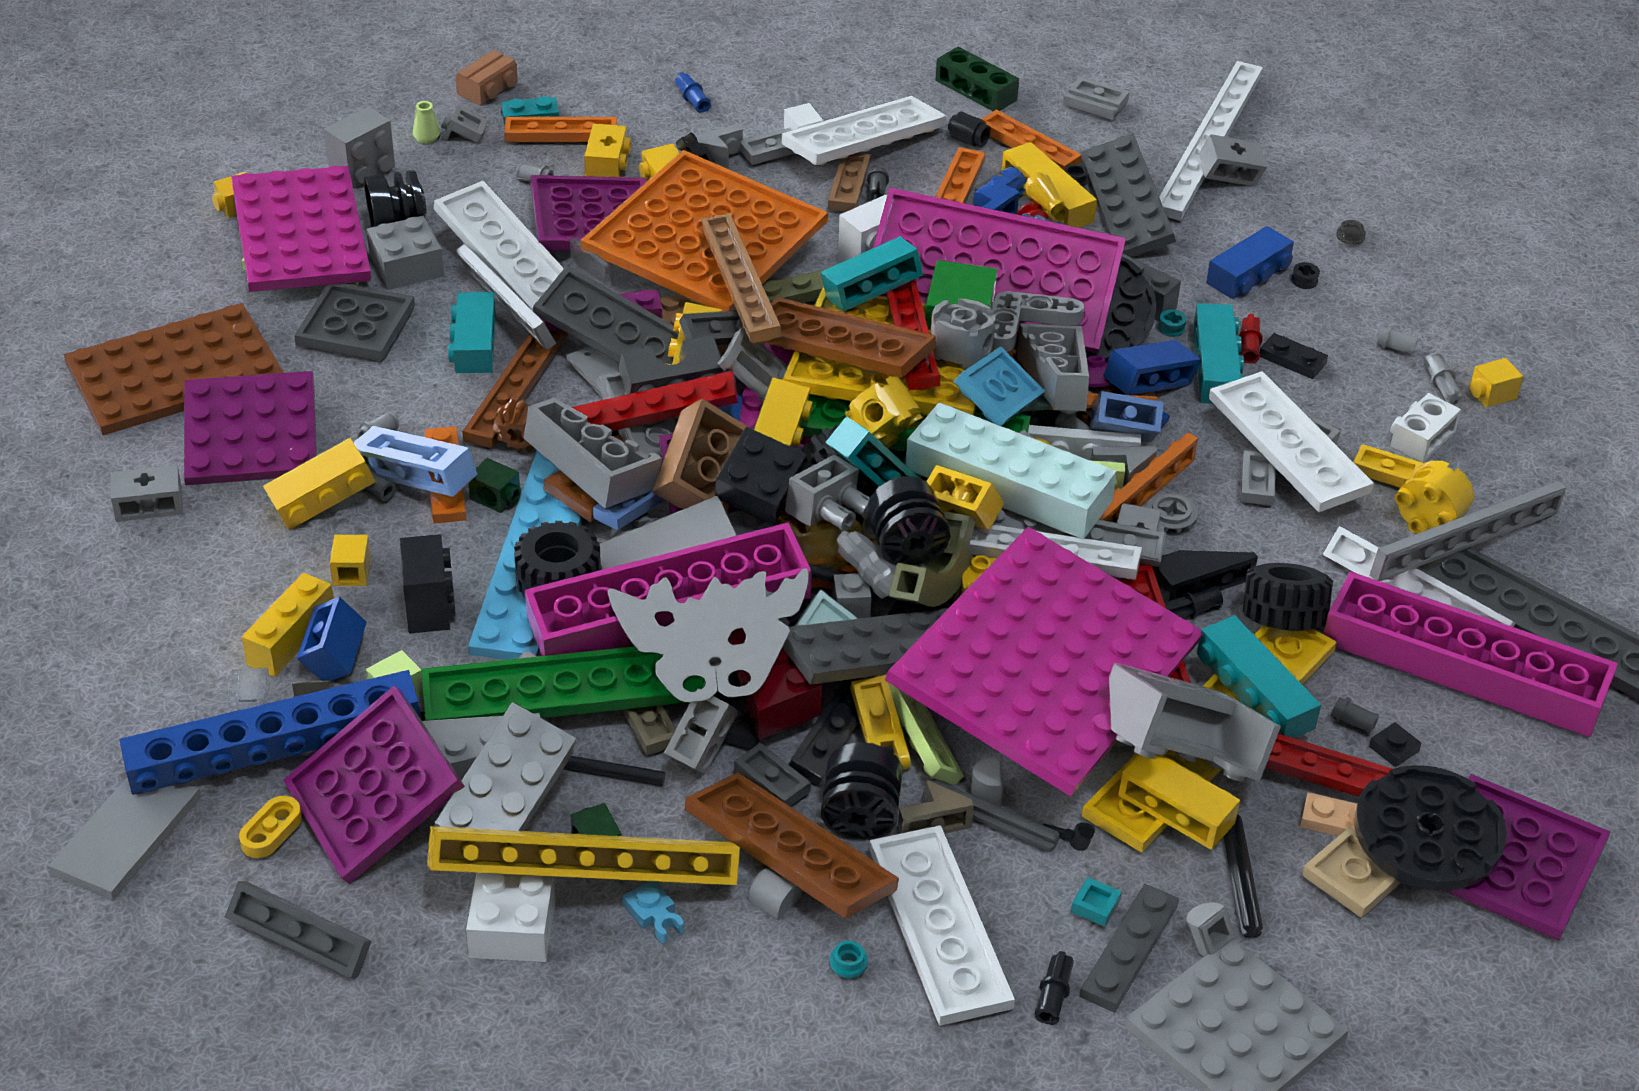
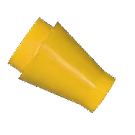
M1038 172L1026 181L1024 188L1028 197L1047 209L1052 215L1057 214L1063 209L1065 203L1060 198L1048 175Z

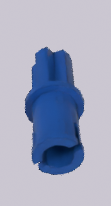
M678 73V77L675 78V84L682 91L683 98L686 101H690L698 113L708 111L711 107V100L703 93L702 86L698 82H694L689 74Z

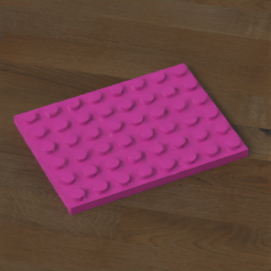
M1027 527L888 670L885 681L1071 797L1118 741L1116 740L1117 734L1111 730L1109 675L1113 664L1120 663L1171 677L1199 643L1202 634L1201 629L1189 621L1172 613L1159 603L1152 601L1130 586L1115 579L1070 550L1048 539L1043 534Z

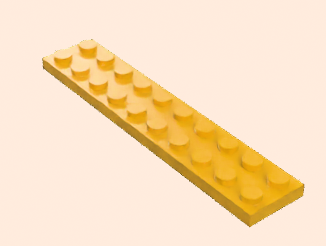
M1262 626L1254 634L1302 685L1335 652L1337 644L1335 640L1314 629L1289 631ZM1216 674L1203 685V687L1222 692L1241 702L1228 687L1222 684ZM1168 750L1167 754H1164L1172 761L1197 773L1209 782L1222 770L1204 762L1205 759L1197 757L1196 762H1191L1176 756V751ZM1135 753L1082 807L1081 816L1142 853L1168 824L1118 795L1122 772L1137 757L1138 754Z

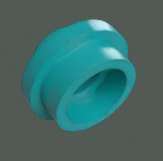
M843 941L832 950L829 964L832 971L838 976L855 978L866 971L868 955L859 943Z

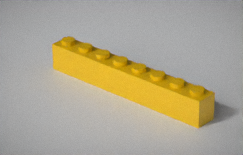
M430 826L427 865L430 870L737 885L740 847L732 842Z

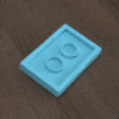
M1001 346L963 371L953 381L960 388L961 393L982 410L987 420L999 426L1008 422L1045 392Z

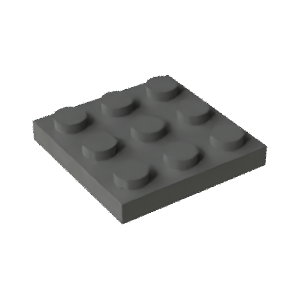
M344 283L326 285L295 333V344L383 361L415 307L414 296Z

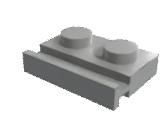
M1079 77L1070 87L1068 94L1064 95L1063 105L1113 120L1115 114H1118L1128 102L1129 91Z

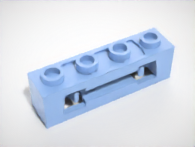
M377 426L370 428L354 442L367 466L376 470L377 475L391 482L453 497L478 475L473 463L472 454L467 447ZM386 465V467L389 468V471L381 469V467ZM428 471L434 472L436 480L439 481L442 478L444 484L433 482Z

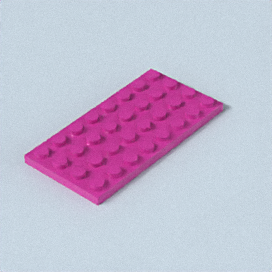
M889 187L873 248L901 236L918 249L923 276L917 278L916 283L922 303H927L937 260L998 268L994 299L1000 292L1012 291L1073 298L1081 301L1084 304L1083 321L1075 326H1082L1085 351L1099 353L1126 238ZM886 293L879 295L887 297ZM1020 321V322H1019V326H1020V324L1054 325V324H1045V323L1028 322V321Z

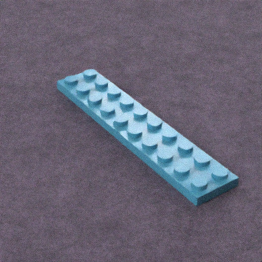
M538 450L536 451L468 645L469 655L509 660L517 659L525 651H529L537 657L540 654V649L527 618L526 600L522 596V592H519L517 588L514 546L516 542H519L521 534L528 533V529L533 526L539 527L541 523L547 521L548 523L563 521V523H577V526L580 527L583 517L543 490L544 479L560 469Z

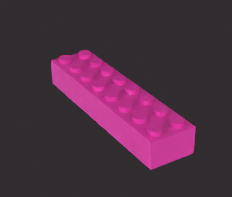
M784 523L525 589L527 618L542 656L622 648L633 645V643L623 630L612 609L608 596L609 589H615L645 600L651 585L659 583L666 577L671 584L676 601L685 603L689 597L700 600L713 577H717L721 584H729L732 588H736L743 580L751 579L758 572L765 571L766 591L774 593L779 589L785 578L795 579L802 569L807 568L808 584L803 599L805 600L811 598V568L789 523ZM669 611L657 612L655 614V619L660 626L666 627L674 622L673 614Z
M1351 571L1328 612L1323 634L1337 642L1336 648L1590 738L1618 663Z

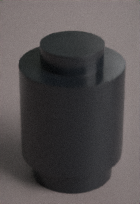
M962 111L953 115L948 123L950 137L971 146H984L990 137L991 127L986 124V121Z

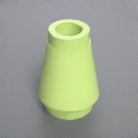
M421 101L416 104L413 136L420 143L430 144L437 141L441 131L432 103Z

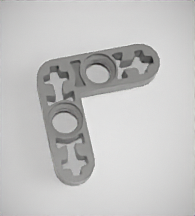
M1012 291L998 293L995 296L991 314L992 316L995 314L996 317L992 351L1000 346L1006 352L1014 348L1020 321L1063 326L1079 325L1083 321L1084 304L1073 298Z

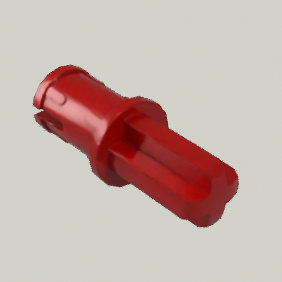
M1248 314V317L1242 320V331L1239 334L1241 336L1240 355L1244 357V363L1254 364L1260 359L1259 348L1263 341V336L1260 332V318L1254 317V314Z

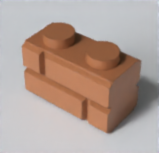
M492 50L455 74L458 95L467 100L470 99V101L478 105H482L489 99H494L500 92L508 87H513L518 81L517 62L509 56H503L502 53Z

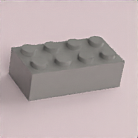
M512 702L462 779L465 787L453 793L435 821L434 826L525 831L572 756L576 737Z

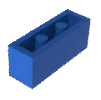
M1266 226L1211 259L1206 283L1231 299H1235L1243 293H1248L1252 287L1262 281H1267L1281 269L1285 270L1288 268L1293 259L1294 241Z
M1177 340L1114 349L1108 358V364L1103 376L1126 395L1188 386L1193 381L1201 358Z

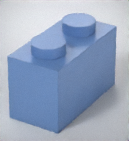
M1101 391L1092 402L1089 430L1141 434V441L1151 443L1161 432L1164 402Z

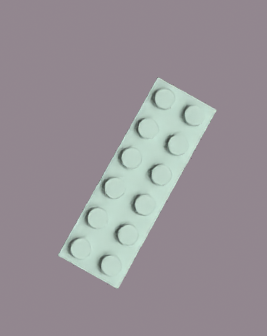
M938 403L907 439L906 466L912 472L929 478L935 466L939 465L990 482L1004 501L1003 508L1083 540L1113 501L1116 470L942 403Z

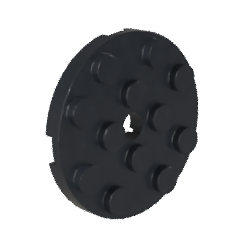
M1125 257L1121 258L1099 353L1085 351L1086 358L1090 356H1103L1105 361L1108 362V358L1114 349L1142 345L1153 327L1156 314L1154 289L1142 275V270Z
M1424 765L1394 768L1389 770L1388 775L1377 781L1374 779L1370 781L1360 795L1354 817L1355 832L1362 849L1381 870L1402 884L1445 892L1475 885L1488 877L1497 867L1502 857L1507 832L1503 815L1493 799L1488 801L1475 790L1477 784L1452 771ZM1422 824H1433L1438 830L1429 834V830L1424 828Z

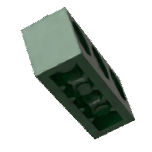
M958 46L937 58L935 81L987 109L1001 111L1018 100V77Z

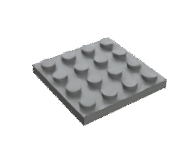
M1234 938L1214 954H1206L1129 1014L1125 1018L1124 1027L1200 1091H1285L1344 1042L1349 1032L1347 1028Z

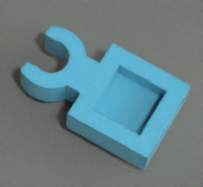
M649 881L622 895L623 906L643 929L651 924L655 926V936L660 942H667V932L664 929L666 927L675 928L679 934L684 933L683 919L674 913L675 903L656 881Z

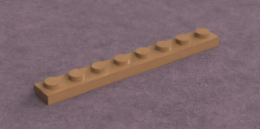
M731 214L701 219L703 232L750 343H766L774 338L782 337L779 321Z

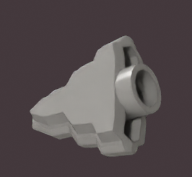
M842 531L837 539L839 545L838 552L858 570L861 578L872 587L875 594L881 599L888 596L896 566L890 564L883 556L880 545H876L866 536L856 531L850 533Z

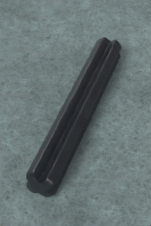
M1237 814L1235 824L1224 835V843L1241 933L1246 938H1257L1262 934L1263 924L1241 816Z

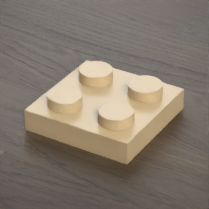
M1348 827L1305 864L1302 872L1303 877L1361 918L1400 884L1397 879L1388 875L1372 862L1362 849L1356 832L1351 827Z

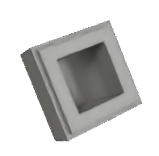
M999 758L982 759L973 768L971 795L1001 807L1003 790L1001 761Z
M770 867L763 869L757 875L749 890V902L777 920L802 897V889Z
M1215 902L1200 904L1194 907L1187 915V922L1197 950L1203 956L1214 954L1236 937L1224 905Z

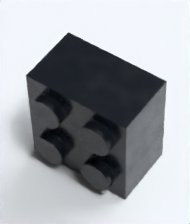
M746 427L716 478L715 496L718 495L720 501L775 525L786 507L789 478L805 470L806 453Z
M441 534L400 538L403 589L409 634L450 630L449 617L456 616L454 596H447V593L454 592L452 571L445 572V568H451L450 548H443Z

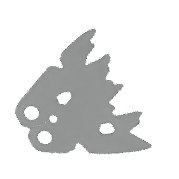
M807 568L802 569L795 579L785 578L779 589L769 597H766L765 571L758 572L751 579L743 580L736 588H732L729 584H721L717 577H713L700 600L689 597L685 603L676 601L671 584L666 577L659 583L651 585L645 600L615 589H609L608 596L612 609L623 630L640 652H652L663 655L655 664V672L659 680L675 698L683 702L708 700L717 692V687L718 692L727 697L747 696L757 692L763 685L785 643L790 629L778 619L793 616L800 610L807 589L808 570ZM657 612H671L674 622L666 627L660 626L655 619ZM743 628L746 634L745 642L738 645L730 644L728 638L732 631ZM718 657L722 662L716 667L709 664L711 658ZM744 670L751 675V680L745 686L735 687L728 682V676L734 671ZM698 675L705 679L706 684L700 691L689 692L683 688V681L689 676Z

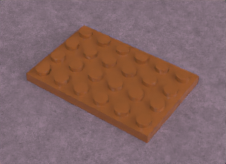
M243 303L229 305L219 310L198 314L195 317L170 322L160 327L139 331L132 335L111 339L101 344L79 348L64 354L65 363L102 435L183 412L185 380L284 373Z

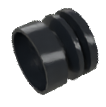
M414 169L406 171V184H404L401 173L395 172L394 186L390 187L384 174L364 177L365 197L371 227L406 220L410 217L424 216L425 218L427 209L424 191Z
M899 477L884 483L871 495L866 508L868 519L873 532L876 534L881 552L890 564L897 566V563L920 567L937 559L947 548L951 537L949 524L945 519L943 511L940 509V504L934 490L926 481L917 477Z
M856 742L845 744L834 750L827 761L825 787L821 802V818L826 827L837 835L851 839L873 840L889 834L896 826L903 773V766L899 758L887 748L874 743Z

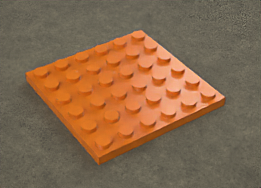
M682 150L582 238L581 249L702 305L722 309V311H734L736 307L703 232L701 219L731 214L758 277L763 284L828 222V212Z

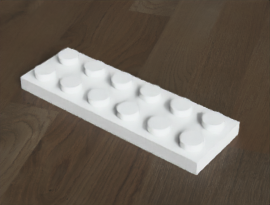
M909 96L782 133V144L793 150L794 153L806 158L812 164L824 165L828 161L847 158L849 155L858 152H867L871 148L890 145L897 140L910 139L914 135L924 132H933L934 129L946 126L947 115L915 97Z
M484 181L434 200L433 209L464 244L533 311L534 304L564 269L541 243H538L535 236Z
M1263 371L1210 389L1209 399L1318 512L1372 493L1374 483Z
M941 825L870 840L869 850L874 862L899 878L897 890L889 894L888 898L939 1026L1014 1009V996Z

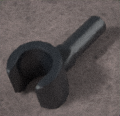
M1085 822L1077 824L1074 830L1043 824V826L1057 831L1060 835L1059 837L1069 840L1070 845L1079 851H1084L1088 848L1091 842L1090 839H1092L1095 833L1094 827Z

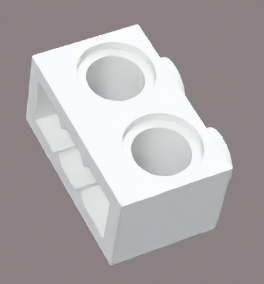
M1428 393L1419 402L1415 401L1403 417L1399 416L1395 419L1390 430L1393 434L1390 446L1420 462H1424L1456 432L1461 409Z

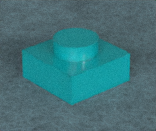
M1087 877L1072 902L1071 913L1106 927L1121 900L1122 891Z

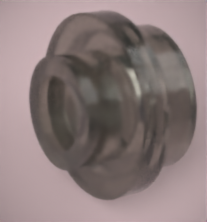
M1345 220L1338 227L1336 236L1345 244L1356 245L1365 240L1366 232L1363 224L1359 221Z

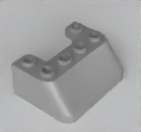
M1113 664L1109 675L1111 730L1117 734L1116 740L1134 746V752L1147 758L1155 759L1156 754L1164 755L1167 754L1168 750L1176 751V756L1187 761L1196 762L1197 757L1205 759L1204 762L1206 764L1224 770L1223 775L1233 780L1244 782L1245 777L1258 781L1261 780L1281 726L1222 692L1124 664Z

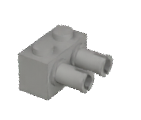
M832 455L789 478L785 512L808 526H812L825 519L841 531H846L855 522L856 515L854 512L861 515L862 518L868 519L866 508L870 497L857 490L859 469L838 456Z

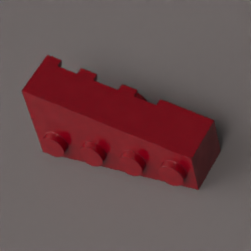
M743 628L732 631L728 638L730 644L738 645L745 642L746 634ZM783 648L763 685L757 692L745 696L750 718H753L758 740L821 715L822 685L820 683L809 684ZM736 671L739 687L745 686L750 682L751 675L747 671Z

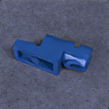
M1007 167L1000 173L992 176L991 179L976 185L973 205L1017 214L1019 195L1025 192V189L1022 188V185L1026 183L1024 175L1014 167Z

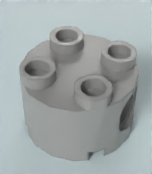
M958 299V304L950 305V300L937 304L932 311L930 335L936 336L937 347L933 350L935 359H944L949 362L958 363L959 367L968 369L992 352L996 321L995 314L994 316L991 315L992 309L983 303L969 299Z

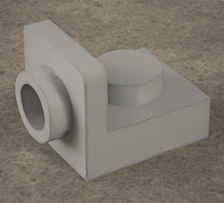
M457 105L453 114L447 112L441 124V128L445 129L441 139L447 141L451 131H454L462 137L478 143L487 119Z

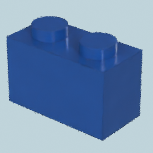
M340 596L314 607L297 659L321 681L346 677L354 668V661L358 648L362 643V636L367 622Z

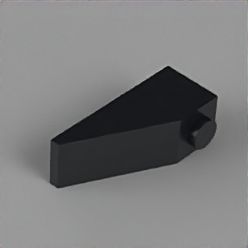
M1178 550L1162 555L1160 567L1152 566L1165 603L1182 598V595L1186 592L1194 594L1212 587H1217L1222 591L1245 583L1247 571L1251 567L1256 566L1258 556L1254 552Z

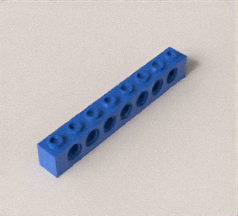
M405 670L120 738L119 741L131 793L133 795L141 792H150L158 788L186 783L195 779L223 774L232 770L318 750L394 685L404 693L421 719L419 701L410 672Z

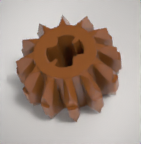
M524 398L519 402L511 399L506 405L503 404L495 415L496 419L492 430L497 433L498 441L506 442V448L512 446L518 453L523 449L531 453L535 448L524 439L528 406L531 405L527 404Z

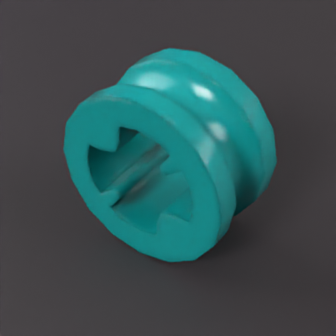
M1165 310L1160 314L1158 329L1163 335L1168 337L1181 336L1185 332L1187 317L1178 310Z

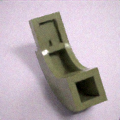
M943 511L951 534L947 548L937 559L927 565L918 567L897 563L889 596L900 601L932 607L939 606L948 601L961 586L962 575L971 565L973 555L967 551L976 519L968 515Z

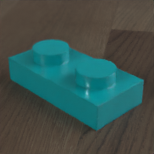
M542 96L536 99L501 101L504 125L506 117H559L556 97Z

